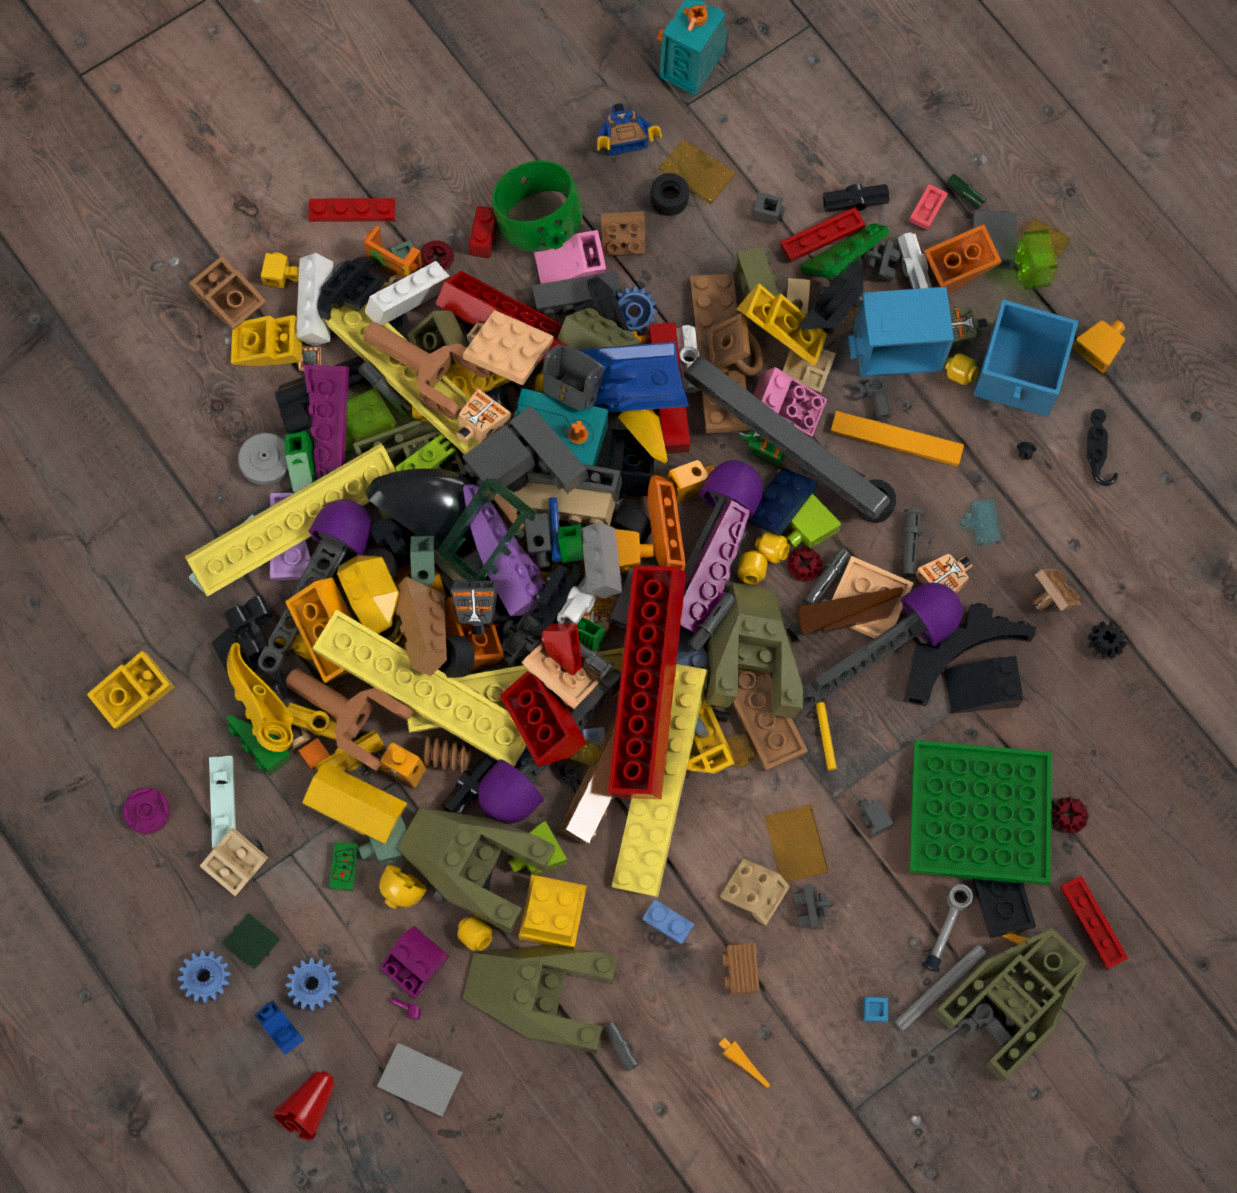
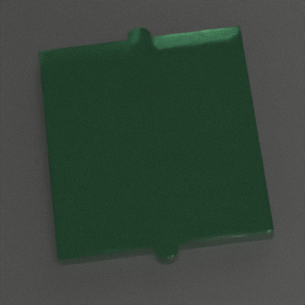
M248 913L238 926L233 927L234 931L223 944L252 968L256 969L266 956H270L269 952L278 943L280 938Z

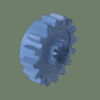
M633 285L632 290L625 286L624 293L617 291L616 293L619 296L617 301L631 332L638 330L642 333L643 327L649 329L648 323L650 321L655 322L653 314L657 313V309L653 308L657 304L656 301L649 300L652 294L650 292L645 294V288L643 287L637 291L636 285ZM638 305L636 314H628L630 306Z
M202 950L200 957L192 953L193 960L185 959L186 968H179L183 976L178 977V981L184 983L180 986L181 991H187L185 996L188 999L194 996L195 1003H198L200 999H203L205 1004H208L209 999H213L215 1002L218 1001L217 996L219 994L225 995L224 987H230L226 979L230 978L231 974L230 972H225L229 965L227 963L221 965L224 960L223 957L219 956L215 959L213 951L210 952L209 956H206L205 951ZM202 973H210V978L207 982L199 981Z
M310 958L309 964H305L301 960L302 967L293 966L295 974L287 975L292 981L286 984L287 989H292L288 996L289 998L296 997L293 1004L296 1006L301 1003V1009L304 1011L307 1007H310L311 1011L315 1012L318 1006L323 1010L326 1002L332 1004L331 996H337L338 994L334 987L339 986V982L333 981L337 974L336 972L329 973L332 968L331 965L328 964L323 967L324 962L321 959L317 964H315L313 958ZM317 980L319 982L315 990L306 988L309 981Z

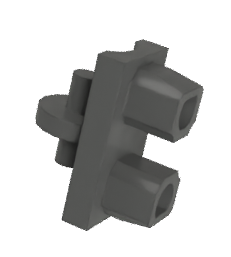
M887 240L885 245L872 247V251L864 253L863 258L868 262V268H873L870 281L874 283L878 280L890 282L894 279L896 271L887 265L888 262L892 264L897 263L901 252L892 247L893 241Z
M811 884L804 885V890L793 894L796 906L807 905L808 907L807 913L798 914L799 926L802 928L812 927L816 930L824 929L822 917L829 916L828 908L833 907L834 902L833 900H826L825 893L817 895L816 887H812Z

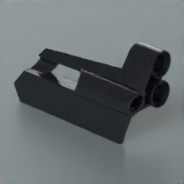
M360 356L334 365L349 367L348 386L366 379L358 371L359 366L365 362ZM304 376L280 385L279 390L275 391V397L281 412L280 415L289 434L309 429L310 423L303 408V405L310 403Z
M261 595L251 598L244 606L238 605L227 610L224 613L228 628L211 642L227 675V657L233 643H239L241 658L255 674L259 666L258 659L265 646H269L261 627L273 618V614ZM272 657L264 660L268 668H272L276 663ZM280 670L272 674L277 683L273 691L283 702L288 694V689Z

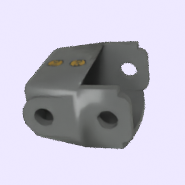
M558 344L548 352L544 360V392L577 411L589 410L596 401L605 367L577 349Z

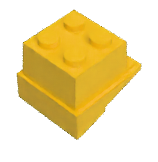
M531 875L519 940L545 946L575 949L587 885Z

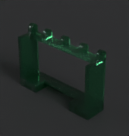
M486 478L436 552L470 581H487L484 578L489 571L493 574H497L499 571L494 566L502 553L506 556L511 554V551L506 546L513 536L517 535L522 538L524 532L519 529L526 518L533 521L536 518V512L497 479ZM498 493L521 513L481 571L477 573L455 553L465 540L462 537L483 505L491 503Z

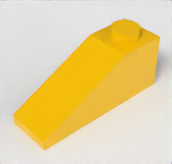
M654 409L623 411L618 417L620 421L653 458L666 463L668 458L659 417L653 411Z

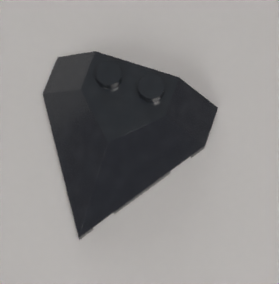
M859 256L832 279L831 284L824 290L810 309L811 311L801 321L799 327L802 330L831 328L837 323L841 325L849 316L847 311L852 306L856 308L863 300L861 295L864 291L862 259Z

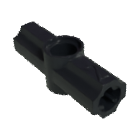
M853 184L845 190L823 193V206L826 212L850 210L854 207L859 212L866 209L867 206L889 204L890 201L889 189L886 184L863 187L861 184Z
M484 753L470 770H466L461 775L455 785L456 787L443 801L441 806L447 812L461 814L471 800H475L478 797L482 779L498 761Z

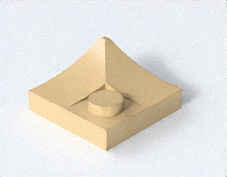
M822 349L817 364L813 366L790 350L782 371L820 395L836 353Z

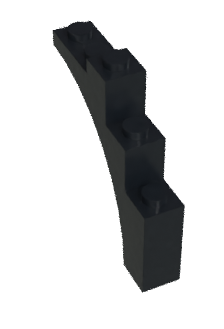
M983 603L971 604L967 611L965 627L961 628L958 625L957 629L948 638L938 643L937 649L925 643L916 645L904 702L926 707L937 678L962 653L978 645L993 641L1018 640L1031 642L1035 636L1036 627L1031 626L1030 623L1025 621H1008V618L1002 616L994 618L992 617L993 608H988Z

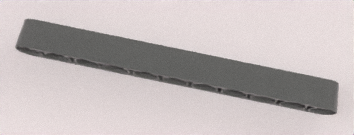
M697 357L684 372L685 378L692 385L868 517L877 519L890 503L888 496L706 359Z

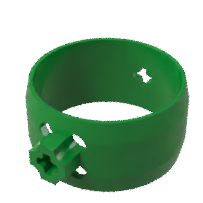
M538 160L520 164L505 173L494 188L492 203L499 228L508 242L520 250L540 252L561 248L563 243L576 233L581 224L582 201L576 183L569 172L555 162ZM522 177L527 178L525 183L520 182ZM545 191H556L568 195L566 201L559 209L544 218L534 221H516L507 218L512 208L530 195ZM556 220H560V223L554 224ZM540 227H543L542 231H537Z

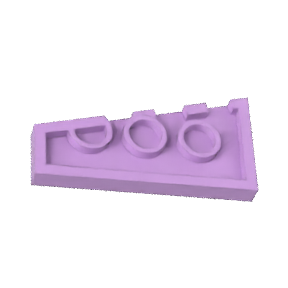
M270 493V507L291 496L293 493ZM306 540L270 560L271 581L299 580L311 560Z

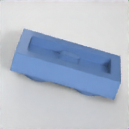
M657 900L653 901L642 918V921L681 946L694 927L692 922Z

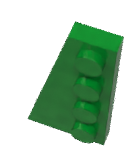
M876 223L868 225L858 233L800 265L802 273L832 279L850 262H853L857 256H862L890 234L888 226Z

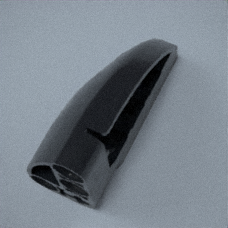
M407 469L379 476L365 490L367 498L373 504L418 536H434V545L441 550L448 548L461 556H466L476 544L467 514L463 491L465 485H477L473 478L441 469ZM485 491V495L493 505L495 495L492 497L488 491Z

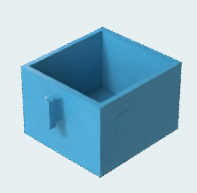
M946 287L866 292L862 294L863 300L859 304L853 325L854 335L848 336L850 358L857 359L858 357L860 377L941 372L943 370L954 341Z
M1002 300L993 323L973 396L1048 417L1060 392L1079 321Z

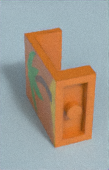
M376 225L373 231H369L364 238L366 256L379 260L381 265L378 268L392 276L400 275L404 278L422 269L421 252L417 248L412 247L403 260L382 248L379 226Z

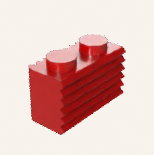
M477 206L469 240V255L491 257L497 227L493 208Z

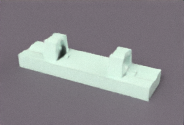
M233 756L209 757L213 849L217 847L232 828L236 830ZM219 780L226 781L227 784H216V782Z

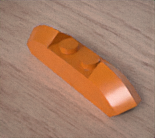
M654 475L651 476L648 488V509L655 556L660 566H677L684 571L686 564L674 482L670 479Z

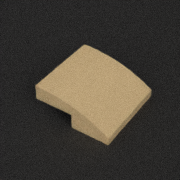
M232 828L207 856L200 867L236 896L269 857L237 830Z

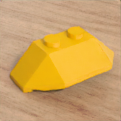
M357 555L338 566L337 575L352 609L362 625L377 634L390 628L399 592L384 559L376 556Z

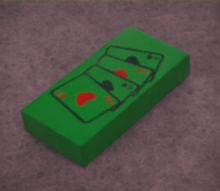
M335 842L329 889L353 891L358 844Z

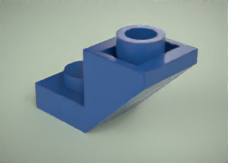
M273 1000L269 1004L264 1005L254 1015L285 1055L304 1041L300 1033Z

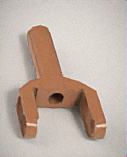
M376 322L371 323L364 333L363 340L416 371L422 403L452 420L457 419L461 409L455 404L453 399L434 389L435 385L452 366V361L480 377L489 378L494 373L464 360L463 353L467 348L461 344L443 346L432 353H428Z
M300 668L292 670L286 679V687L337 719L335 729L337 747L375 771L382 764L379 762V759L351 742L352 738L357 736L362 726L366 723L367 718L374 709L373 705L375 702L403 719L410 720L414 713L410 708L376 688L359 692L353 698L348 699Z

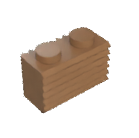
M755 944L727 945L726 952H722L723 966H727L728 975L724 976L725 990H729L730 996L758 994L759 980Z

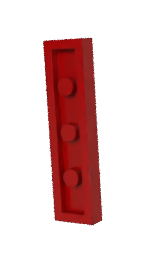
M395 198L309 199V222L395 221Z
M856 207L781 241L780 247L791 263L864 229L866 224Z
M1082 875L1060 887L1062 893L1106 970L1128 959L1126 952Z

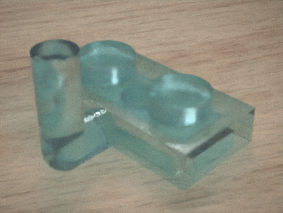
M994 499L972 501L973 519L970 513H965L960 522V527L962 529L975 528L978 546L1000 544L1001 535Z

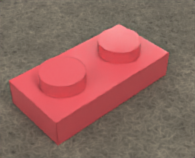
M929 184L913 211L909 222L929 230L948 193Z

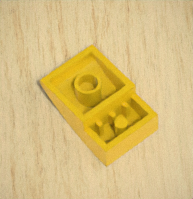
M291 315L274 319L272 316H265L243 321L234 330L232 329L231 364L270 366L301 362L302 341L296 338L297 317Z
M141 651L125 666L121 664L87 695L113 728L117 729L146 711L174 689L175 686L149 654Z

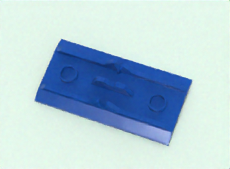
M675 342L578 349L605 367L603 380L593 406L607 409L608 412L687 407L689 405L683 389Z

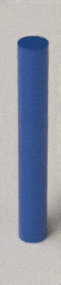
M550 497L548 502L552 561L559 562L562 559L558 543V501L556 497Z

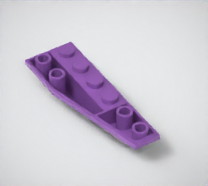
M465 485L463 491L467 514L480 558L490 580L498 581L497 593L509 615H524L537 609V594L540 589H545L547 585L540 576L539 568L533 563L485 495L484 490L479 485Z

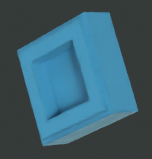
M864 997L863 1022L887 1023L888 998Z

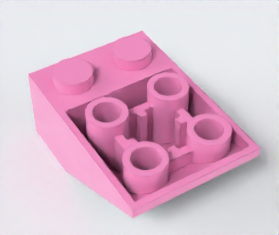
M598 230L574 234L568 241L563 243V247L556 250L550 249L534 252L541 284L606 273Z
M776 367L762 372L753 393L756 398L788 422L794 423L795 427L810 438L814 434L827 401L826 398Z

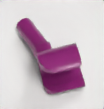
M394 997L390 999L391 1003L408 1010L407 1018L420 1019L421 1009L416 1004H408Z

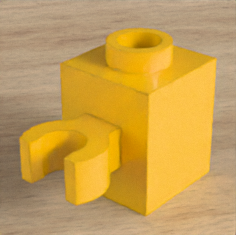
M266 253L261 273L263 286L284 289L286 279L299 282V267H289L288 257L282 253Z

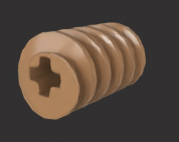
M427 736L422 759H424L425 766H429L433 760L434 768H438L442 762L444 770L451 764L452 771L455 772L460 766L461 773H464L469 767L472 746L469 751H466L464 743L460 749H457L456 742H453L452 746L448 747L447 740L440 746L438 738L431 744L430 738Z

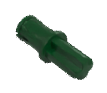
M956 174L949 177L947 184L961 195L960 198L968 200L976 209L982 206L981 203H985L987 198L973 189L972 184L968 185Z

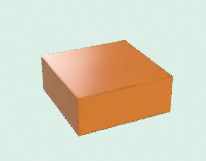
M318 738L298 750L312 771L316 769L315 765L330 756Z

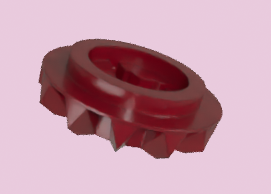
M430 241L421 248L423 267L436 261L432 259L434 258V251H436L438 256H442L438 264L444 270L449 269L452 262H454L452 248L443 241Z
M803 546L802 548L794 549L788 557V572L798 581H812L822 571V559L820 554L815 552L813 548L809 549ZM801 559L804 561L811 560L809 568L805 566L799 567Z
M1071 796L1058 800L1051 811L1054 825L1065 833L1081 831L1086 826L1089 817L1087 806L1080 799H1075ZM1070 806L1072 813L1077 815L1072 818L1071 824L1069 817L1063 814L1068 812Z

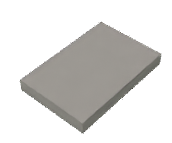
M397 1043L377 1088L443 1118L463 1072Z

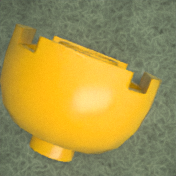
M387 865L379 881L380 892L386 898L385 903L394 909H397L398 906L409 908L416 905L427 891L425 889L426 885L412 874L408 873L406 875L402 873L401 868Z

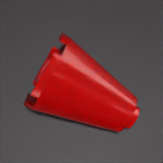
M321 1071V1073L315 1072L273 1111V1114H275L274 1119L290 1133L293 1131L301 1133L299 1138L312 1141L317 1134L335 1087L334 1078L325 1071Z

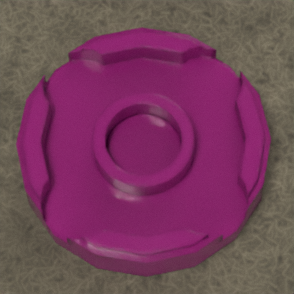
M148 787L131 793L123 806V817L129 828L136 833L144 835L153 834L161 830L168 822L170 816V805L164 794Z

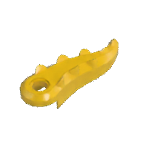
M235 642L231 645L228 652L227 672L235 689L236 700L243 702L246 707L245 716L247 719H251L253 725L252 734L256 736L261 746L274 752L287 750L293 741L291 725L294 718L274 691L245 664L240 655V645ZM269 734L276 735L279 740L270 738Z

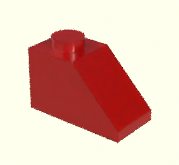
M551 623L543 630L542 643L545 645L546 654L570 675H575L583 667L577 623Z

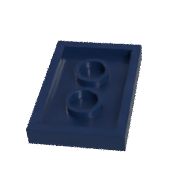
M782 468L762 493L759 505L753 517L747 520V523L780 536L818 487L817 482Z

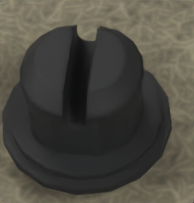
M1021 442L1017 445L1020 459H1023L1025 456L1026 460H1030L1032 453L1036 451V446L1031 442Z

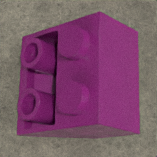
M413 926L399 937L379 969L415 999L439 973L449 955L418 928Z

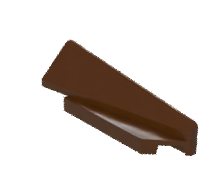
M893 588L800 606L796 616L802 636L821 628L823 633L889 618L903 593V588Z

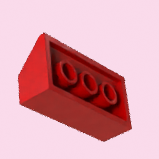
M529 671L523 674L500 695L537 766L569 758L587 743L561 697L553 690L548 689L543 681Z

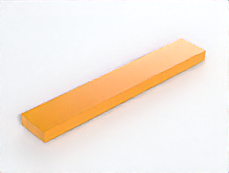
M839 411L835 413L830 432L838 436L956 467L959 466L964 444Z

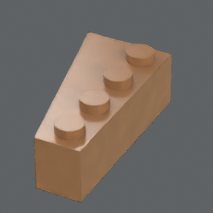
M405 577L397 585L399 598L395 611L402 620L400 629L401 633L407 638L405 647L411 668L432 676L447 660L444 594Z

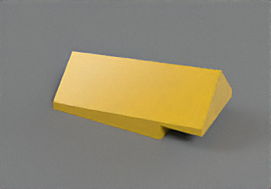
M760 283L757 284L738 306L737 310L813 366L816 365L827 334L821 328L802 330L799 325L806 315L781 293L775 297Z
M324 763L314 775L302 804L362 835L366 834L383 844H386L407 805L406 802L327 763Z

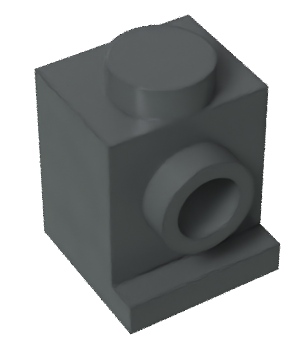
M758 192L752 221L760 220L777 224L778 219H783L784 216L783 198Z
M880 799L875 802L869 800L860 806L862 809V823L871 830L868 835L870 839L891 829L894 823Z

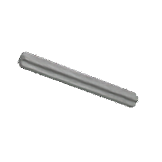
M976 945L895 1021L896 1025L901 1030H905L986 955L985 950L980 945Z

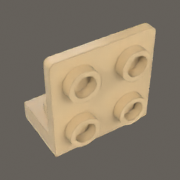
M743 859L720 897L724 901L749 911L759 923L767 925L790 886L779 873Z

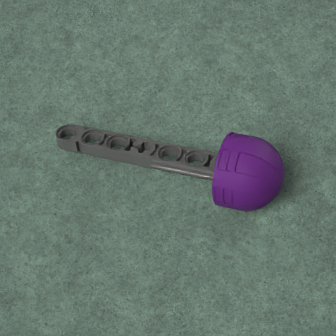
M736 460L723 462L711 471L703 484L700 496L714 510L684 569L686 573L685 586L728 500H733L750 511L747 520L753 517L762 498L763 486L759 474L749 464Z
M341 499L328 503L319 511L309 529V533L320 543L295 587L297 589L295 594L306 588L307 582L310 579L323 580L332 578L344 556L354 558L357 555L364 554L372 537L369 531L372 522L363 506L351 500ZM322 559L330 562L329 567L325 570L317 567L318 562ZM288 607L269 639V646H265L258 659V665L266 674H274L279 670L285 659L284 655L289 652L300 632L297 625L293 629L285 627L286 620L293 618ZM277 638H285L287 643L283 648L278 649L274 646ZM268 657H272L276 661L272 668H265L263 666L264 660Z
M926 583L901 597V603L908 616L817 677L811 684L809 683L804 686L803 708L801 710L811 708L820 701L819 699L827 697L918 634H921L934 647L948 638L957 629L962 618V604L957 594L944 584Z
M618 669L612 670L601 681V684L596 686L571 713L580 731L609 702L610 698L619 691L621 672ZM531 755L517 770L508 762L499 759L484 776L479 786V803L485 814L489 818L505 824L517 823L527 818L544 801L542 795L532 783L550 764L537 766Z

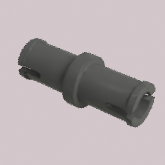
M616 1022L606 1026L603 1032H605L613 1046V1053H617L625 1070L630 1071L637 1067L639 1062L629 1047L630 1042L624 1039Z

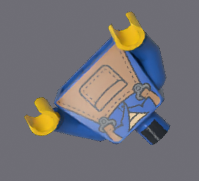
M618 103L612 106L613 114L606 116V123H603L597 135V150L599 151L600 148L605 147L608 150V156L647 149L648 136L651 142L654 141L653 137L662 138L661 129L657 125L652 126L642 116H638L635 110L625 112L624 105Z

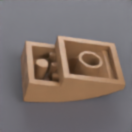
M223 256L218 258L189 283V288L233 330L266 303V300Z

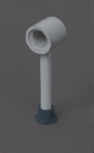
M963 884L956 885L947 895V904L950 910L931 955H928L926 961L922 962V966L931 971H940L938 968L941 963L940 956L958 913L965 910L972 902L973 893L968 886ZM954 894H963L965 896V902H956L954 899Z

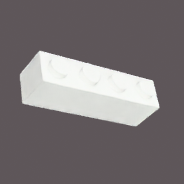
M317 253L302 257L299 261L296 338L313 347L330 342L331 329L327 326L324 319L320 318L318 301L322 292L321 287L333 275V261Z
M435 261L371 295L365 313L373 322L384 325L439 295L444 281L449 279L450 276Z

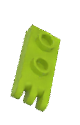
M441 434L396 466L395 469L396 471L421 468L435 469L457 452V449L452 447L446 451L452 443L447 440L440 444L446 439Z

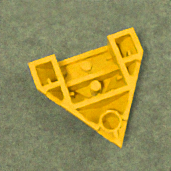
M703 694L699 715L710 735L701 738L695 731L687 770L715 774L735 763L711 706L706 704V696Z

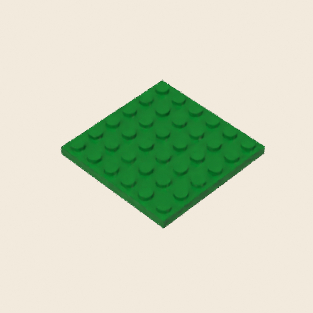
M914 740L909 873L1049 886L1051 883L1052 752Z

